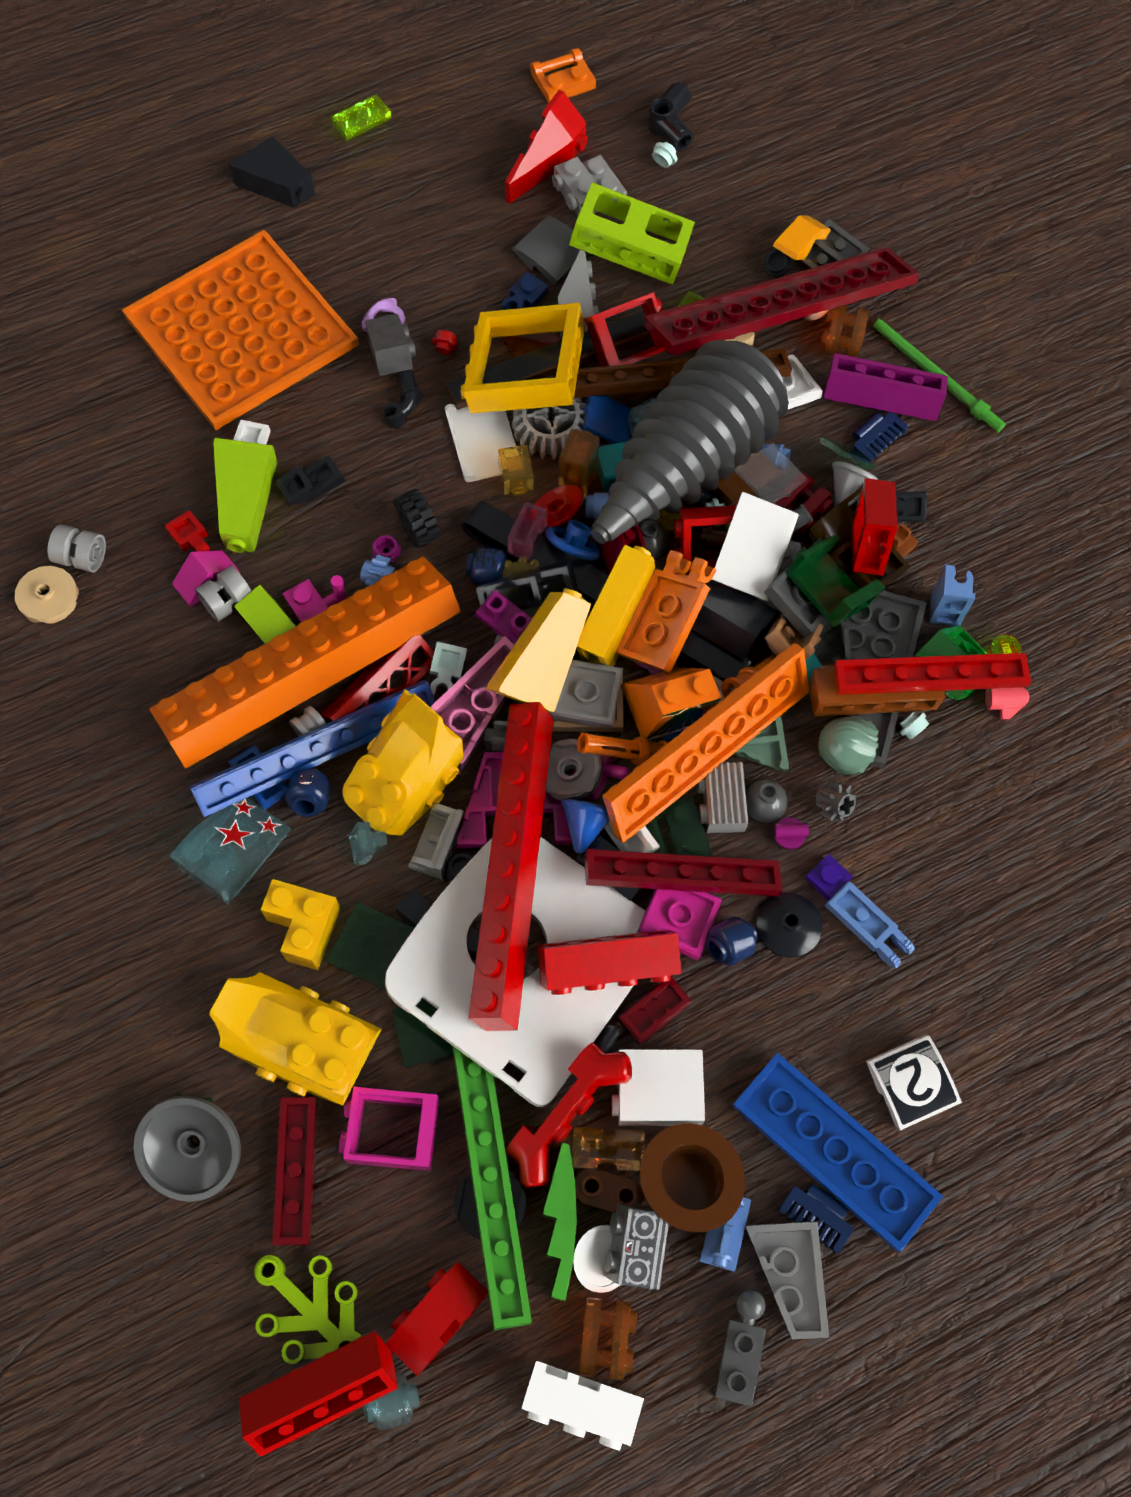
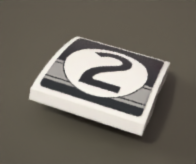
M928 1034L866 1060L877 1091L884 1096L894 1125L899 1130L962 1103L950 1073Z

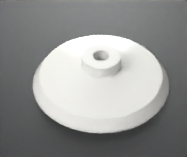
M610 1225L596 1226L587 1231L579 1240L574 1252L573 1262L576 1276L585 1288L593 1292H609L619 1286L606 1278L607 1273L604 1269L605 1255L608 1250H611L613 1236L610 1233Z

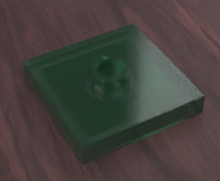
M357 902L326 962L387 992L385 987L387 969L415 928Z

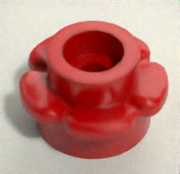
M438 330L435 338L431 339V343L436 345L435 350L441 354L450 355L452 351L458 350V336L452 332Z

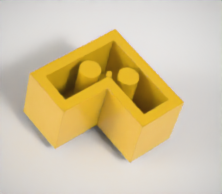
M272 879L260 910L267 921L289 927L280 950L282 955L288 962L318 970L341 910L336 897Z

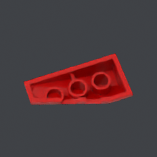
M558 90L545 107L541 115L545 119L539 131H532L529 137L530 142L527 147V153H520L505 181V202L512 203L554 174V166L575 158L579 151L582 152L588 142L586 121L564 91Z

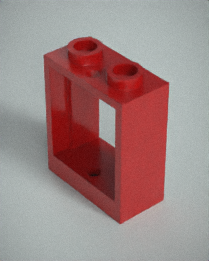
M654 292L584 318L601 367L633 364L666 351L664 346L652 335L655 346L619 360L605 318L639 305L642 306L645 316L663 311L662 303L658 297H655Z
M864 479L852 524L853 572L884 575L898 528L895 482Z
M737 505L681 509L679 511V520H674L675 538H679V548H675L674 551L680 552L683 555V559L689 560L692 563L691 526L730 524ZM706 559L708 562L707 566L715 568L718 559ZM690 566L689 570L687 571V573H685L684 575H687V576L689 575V573H690V571H691V566Z

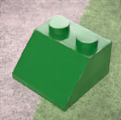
M962 626L940 629L914 656L981 655L988 653ZM978 689L947 690L944 692L951 699L961 700L969 697Z

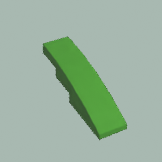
M562 1142L543 1217L556 1221L547 1258L561 1261L551 1298L565 1302L574 1261L577 1216L575 1178L570 1146Z

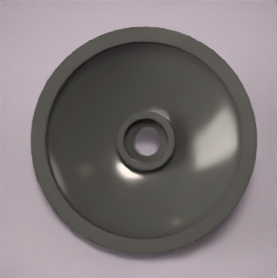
M175 1096L156 1104L140 1121L134 1137V1156L140 1173L156 1191L171 1199L193 1202L214 1196L230 1182L239 1165L241 1144L235 1125L217 1105L195 1096ZM191 1135L197 1136L200 1143L193 1142Z

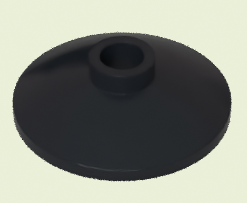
M780 893L779 896H772L766 900L761 906L756 918V930L761 942L768 950L782 957L794 958L807 954L816 946L822 934V920L817 908L805 897L794 893ZM793 917L797 925L793 927L787 925L785 918Z

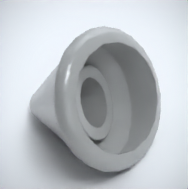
M834 461L832 463L834 507L862 487L865 478L876 480L878 478L858 466L843 461ZM860 494L853 500H851L848 503V506L852 505L856 500H858Z

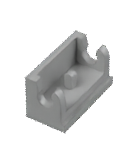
M434 803L408 867L411 870L443 880L446 872V863L452 857L465 815L463 810H456Z

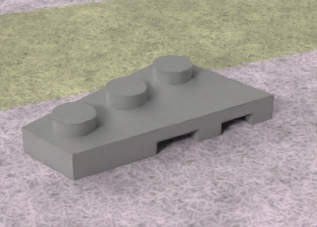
M818 1222L745 1226L792 1340L829 1338Z

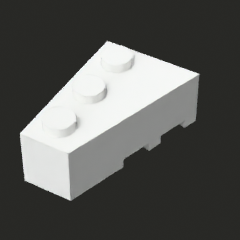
M536 1361L521 1409L528 1411L527 1418L546 1425L549 1424L550 1419L564 1423L563 1431L584 1438L586 1431L599 1435V1444L620 1451L622 1443L631 1446L644 1398Z

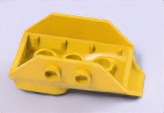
M406 689L403 691L392 712L381 722V731L368 744V753L357 761L342 789L345 803L371 828L389 835L400 836L432 808L434 803H440L444 797L442 791L447 784L456 778L459 773L457 767L464 758L462 739L443 723L441 716L415 693L411 695Z
M261 972L247 978H229L209 1013L220 1035L219 1047L257 1068L255 1074L267 1081L274 1083L276 1078L288 1083L287 1090L301 1097H305L308 1092L316 1097L343 1106L382 1029L349 1014L350 1008L340 1002L332 1000L328 1004L319 1000L320 995L305 986H301L300 990Z

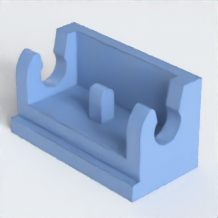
M946 564L931 593L929 623L952 627L961 625L976 595L973 593V575L970 571H967L965 575V582L959 583L955 580V566Z

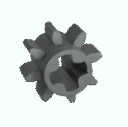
M829 780L828 784L823 785L816 794V806L822 809L820 816L831 821L834 818L843 821L844 817L851 815L856 806V795L849 793L852 786L842 781L836 783Z

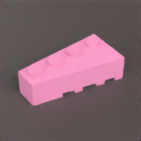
M506 636L494 645L430 707L443 718V723L462 739L464 758L457 767L460 775L485 736V728H490L507 697L486 690L489 681L514 646Z

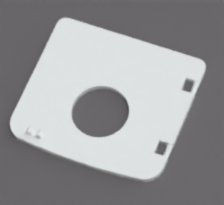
M540 837L531 917L541 927L546 943L637 933L645 913L644 909L631 900L629 901L612 887L586 885L585 868ZM491 838L440 894L407 938L387 969L385 987L388 996L398 1006L409 1014L414 1015L426 1024L429 1029L494 1077L502 1080L529 1103L536 1107H544L552 1102L571 1075V1072L568 1070L570 1065L587 1045L596 1040L633 986H618L617 982L606 983L605 988L602 990L587 991L582 986L571 988L572 992L569 994L552 995L551 990L547 991L540 986L538 968L533 974L524 978L518 1031H485L468 1019L475 964L468 953L467 933L472 923L483 911L492 843ZM421 998L438 1009L432 1017L416 1007ZM508 1062L525 1073L520 1082L503 1071Z

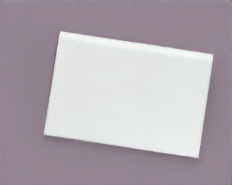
M454 404L445 406L446 416L466 482L523 471L506 411L471 414L468 406L459 410L456 409Z
M742 492L716 562V572L712 580L753 595L761 601L768 602L769 598L764 591L778 575L799 515Z

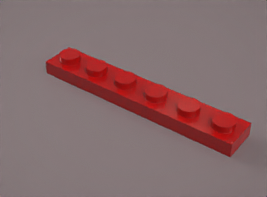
M1026 653L836 660L834 664L838 695L1028 687L1031 683Z

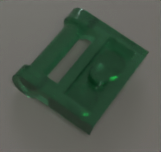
M693 797L675 801L645 825L660 846L654 853L668 854L657 820L664 818L677 855L713 857L705 830L700 823V816Z

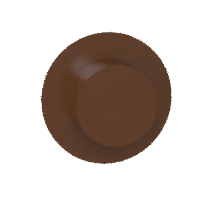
M692 1123L673 1125L658 1133L648 1144L643 1154L640 1178L644 1195L656 1214L668 1224L684 1231L706 1232L724 1225L740 1207L745 1191V1175L742 1162L733 1146L715 1130Z

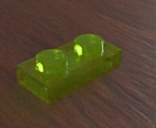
M375 94L331 116L332 123L344 139L349 141L390 120L391 110Z

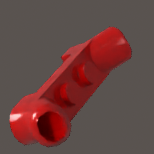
M594 1042L587 1045L568 1068L578 1079L538 1130L534 1126H523L508 1145L505 1153L518 1163L519 1182L524 1187L549 1185L552 1181L550 1148L555 1142L561 1143L572 1130L570 1123L577 1114L583 1115L594 1102L592 1095L598 1087L627 1084L631 1080V1059L625 1052L605 1053Z

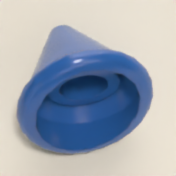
M563 799L561 806L564 809L573 849L576 853L582 854L608 823L609 816L606 806L574 799Z

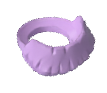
M385 298L373 304L363 317L362 329L366 331L365 320L374 319V316L379 311L398 314L401 324H404L405 315L402 309L397 306L396 299Z

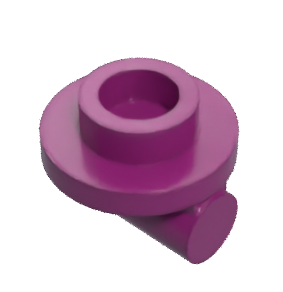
M795 818L781 819L774 825V839L784 849H797L804 843L806 836L809 835L808 823H801Z

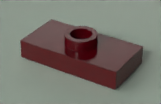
M671 976L670 981L661 982L621 1014L618 1020L640 1046L692 1003V1000Z

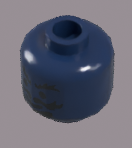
M478 546L474 552H469L466 576H470V580L474 585L480 586L510 576L511 562L506 561V554L503 550Z

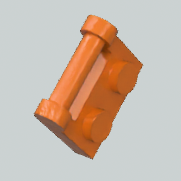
M579 48L570 50L569 54L541 63L539 61L530 63L531 74L548 103L558 90L564 91L569 98L596 89V79L585 63ZM571 64L574 65L573 67L546 76L544 74Z

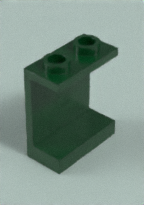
M837 534L826 540L823 537L819 538L808 550L806 547L801 548L792 556L793 564L785 572L833 627L838 626L868 607L885 589V586L878 579L860 589L832 559L828 552L840 539Z

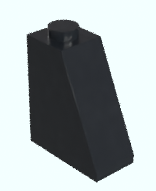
M273 136L229 162L233 183L253 193L293 208L315 195L312 175Z

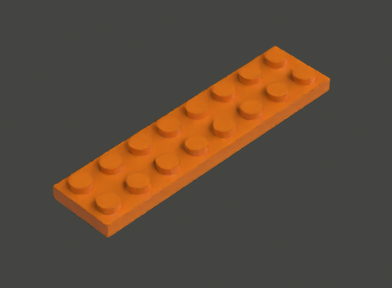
M794 643L785 651L780 652L775 659L761 670L756 671L750 679L731 691L726 698L710 708L701 718L691 726L686 727L682 733L667 745L662 746L657 753L643 764L638 765L633 772L618 784L613 785L603 795L614 836L622 843L626 842L706 777L708 773H711L715 767L717 768L720 762L723 763L809 693L804 648Z

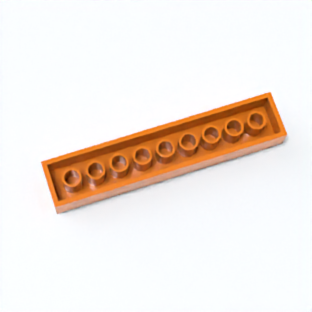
M422 556L409 562L406 566L392 574L385 575L365 589L358 590L338 604L331 605L325 611L301 622L298 626L284 634L274 637L259 648L245 653L241 658L218 668L214 673L189 684L178 693L162 699L158 704L149 708L186 769L401 647L413 636L422 635L459 614L461 610L451 584Z

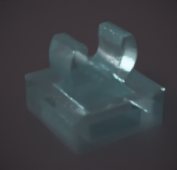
M369 822L356 823L349 834L355 865L368 864L374 853L382 852L383 846L388 844L385 831L371 833Z

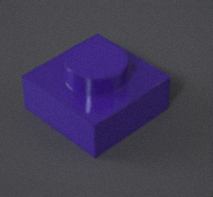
M828 854L807 874L805 880L829 901L853 876Z

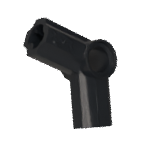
M680 81L675 84L672 83L661 97L651 102L648 124L650 132L655 135H662L679 152L687 149L694 139V133L678 117V114L691 99V92L687 89L686 84Z

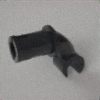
M412 370L401 371L396 375L401 390V402L399 404L390 403L383 408L390 428L401 427L406 421L405 417L411 414L423 397L421 389L417 387Z

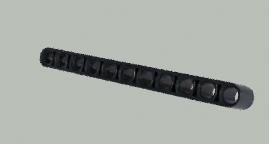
M478 502L461 523L463 531L469 537L485 547L503 550L508 561L525 571L571 560L578 585L577 592L582 594V597L588 603H591L589 610L592 611L609 577L608 574L582 559L561 551L551 544L546 537L536 531L534 532V530L529 543L531 528L487 502ZM692 629L676 660L677 663L685 668L710 669L712 676L721 681L729 677H736L738 672L744 667H754L748 658L742 660Z

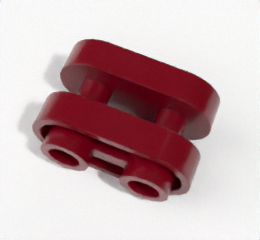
M806 473L798 476L773 503L787 510L794 511V507L803 498L806 500L803 505L813 521L792 533L795 537L800 534L805 536L819 514L821 516L825 515L834 503L831 501L833 494L826 488L821 487L816 492L811 489L814 479Z

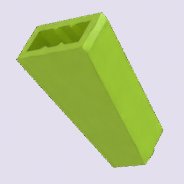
M214 438L219 534L225 549L236 553H243L244 551L255 553L278 462L273 445Z

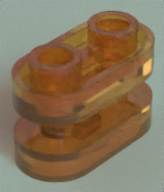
M846 304L828 310L825 324L830 325L829 329H824L820 346L825 347L824 353L833 355L836 353L837 347L847 349V356L858 358L869 310L858 307L856 316L846 314ZM843 325L852 327L850 337L841 335Z
M586 1297L578 1375L594 1377L595 1365L608 1367V1379L623 1381L625 1373H632L634 1350L627 1349L629 1333L635 1334L637 1311L631 1310V1302L616 1300L613 1312L601 1310V1298ZM599 1326L612 1327L610 1351L597 1349Z

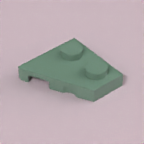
M781 716L733 755L781 772L788 771L789 763Z

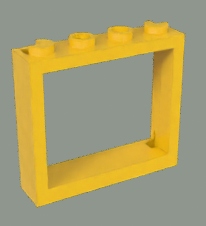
M580 302L480 312L478 324L474 326V343L470 345V361L465 366V384L461 385V397L466 399L471 414L573 405L585 331V322ZM564 331L556 378L482 384L492 338Z

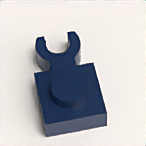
M526 272L510 288V297L503 300L502 310L535 307L548 294L549 285Z

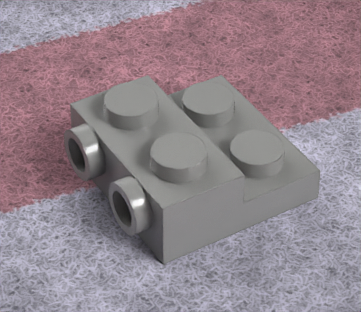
M601 155L585 162H581L576 157L554 166L553 185L558 192L560 191L563 194L568 208L574 210L577 216H579L592 182L627 195L626 189Z

